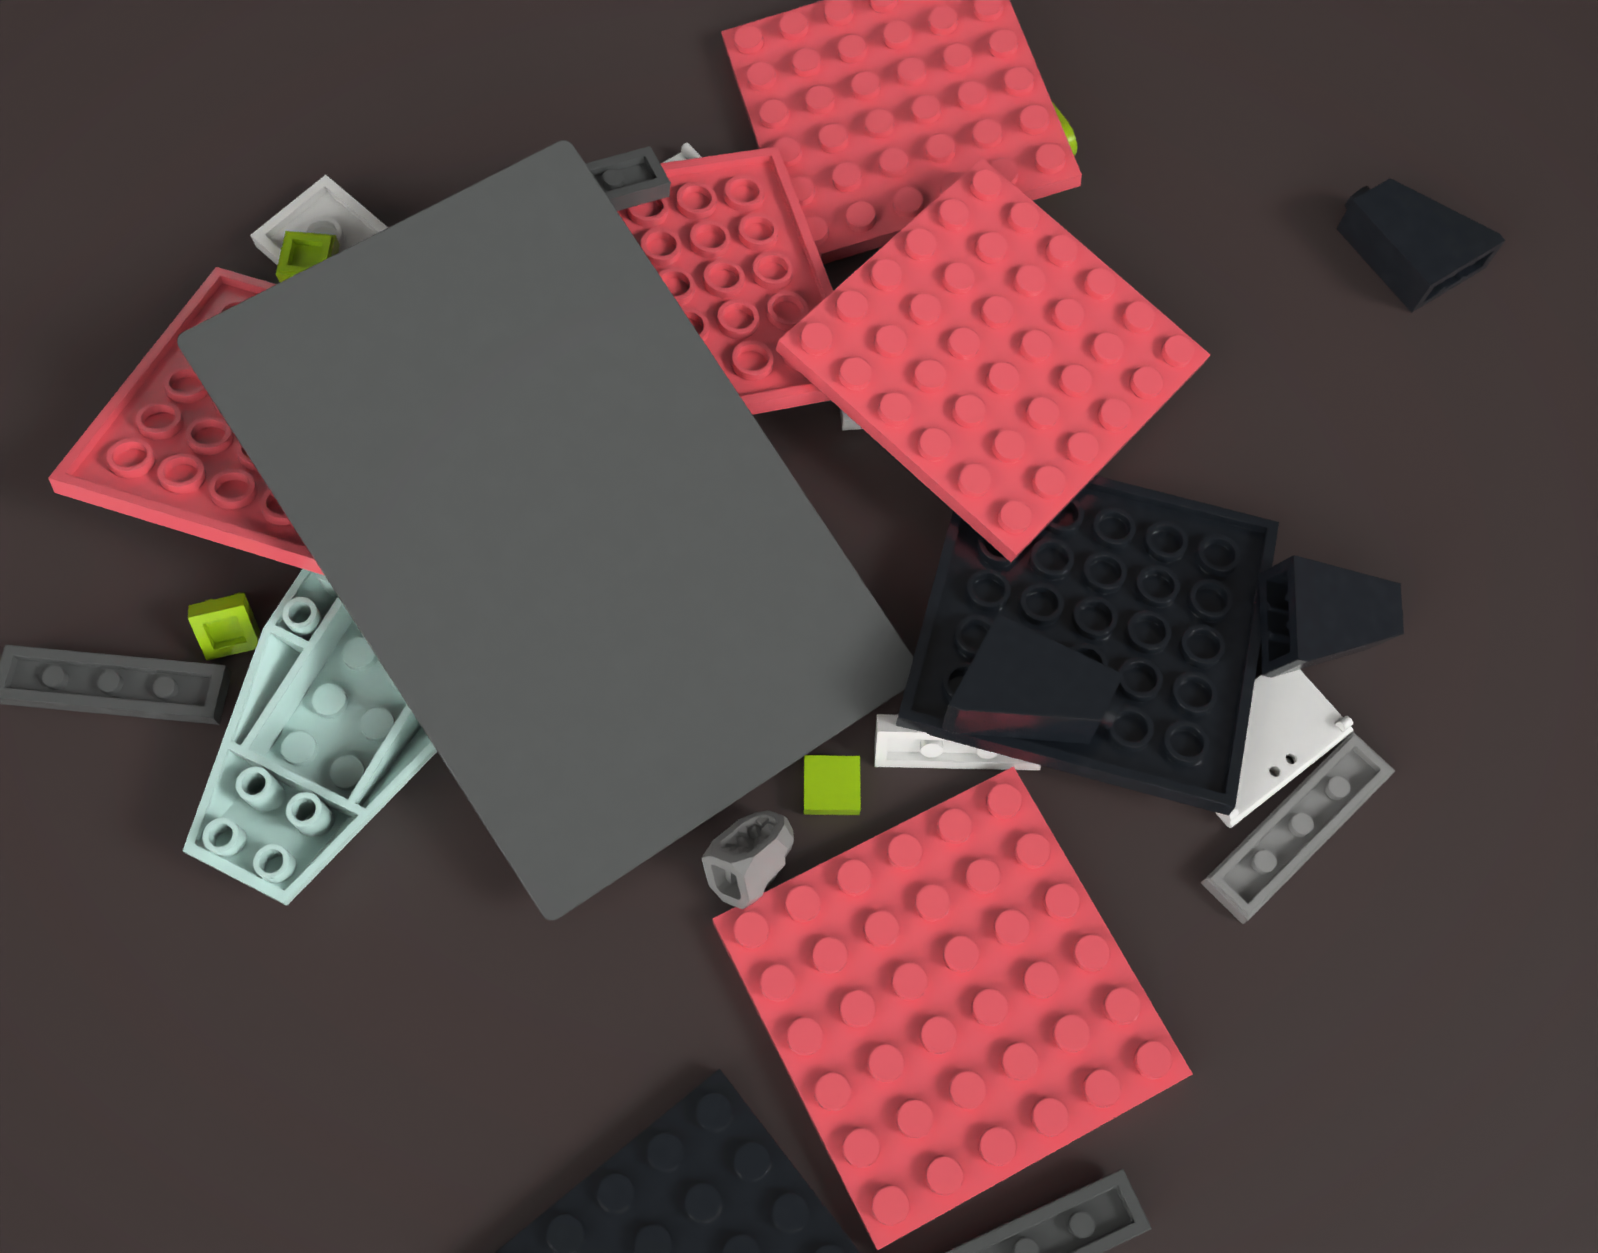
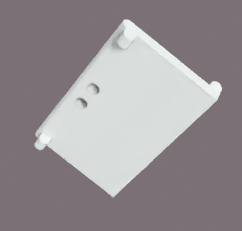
M1301 670L1272 678L1260 675L1255 679L1236 806L1229 816L1216 813L1229 828L1236 825L1353 732L1351 727L1353 725L1352 719L1349 716L1342 717ZM1286 756L1292 757L1294 760V764H1292L1291 760L1286 758Z

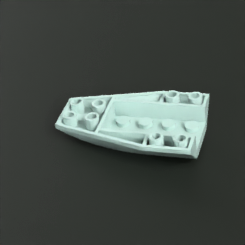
M302 569L264 626L183 848V852L286 906L437 753V750L324 575Z

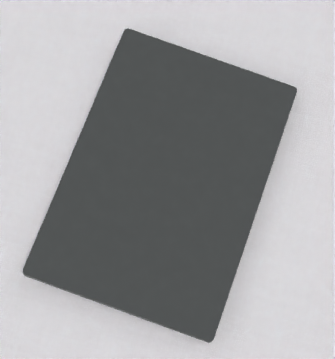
M558 141L213 316L178 336L177 344L180 351L536 907L547 920L559 919L906 688L914 657L573 144L569 141Z

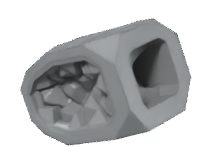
M769 810L756 812L737 820L711 842L701 859L709 887L723 902L743 910L756 902L763 895L764 890L774 881L778 872L786 865L785 857L790 852L794 842L793 829L788 819L781 814Z

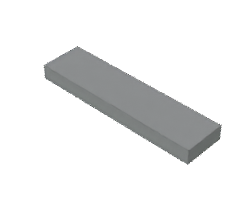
M1352 732L1201 884L1244 924L1369 799L1395 770L1359 736Z

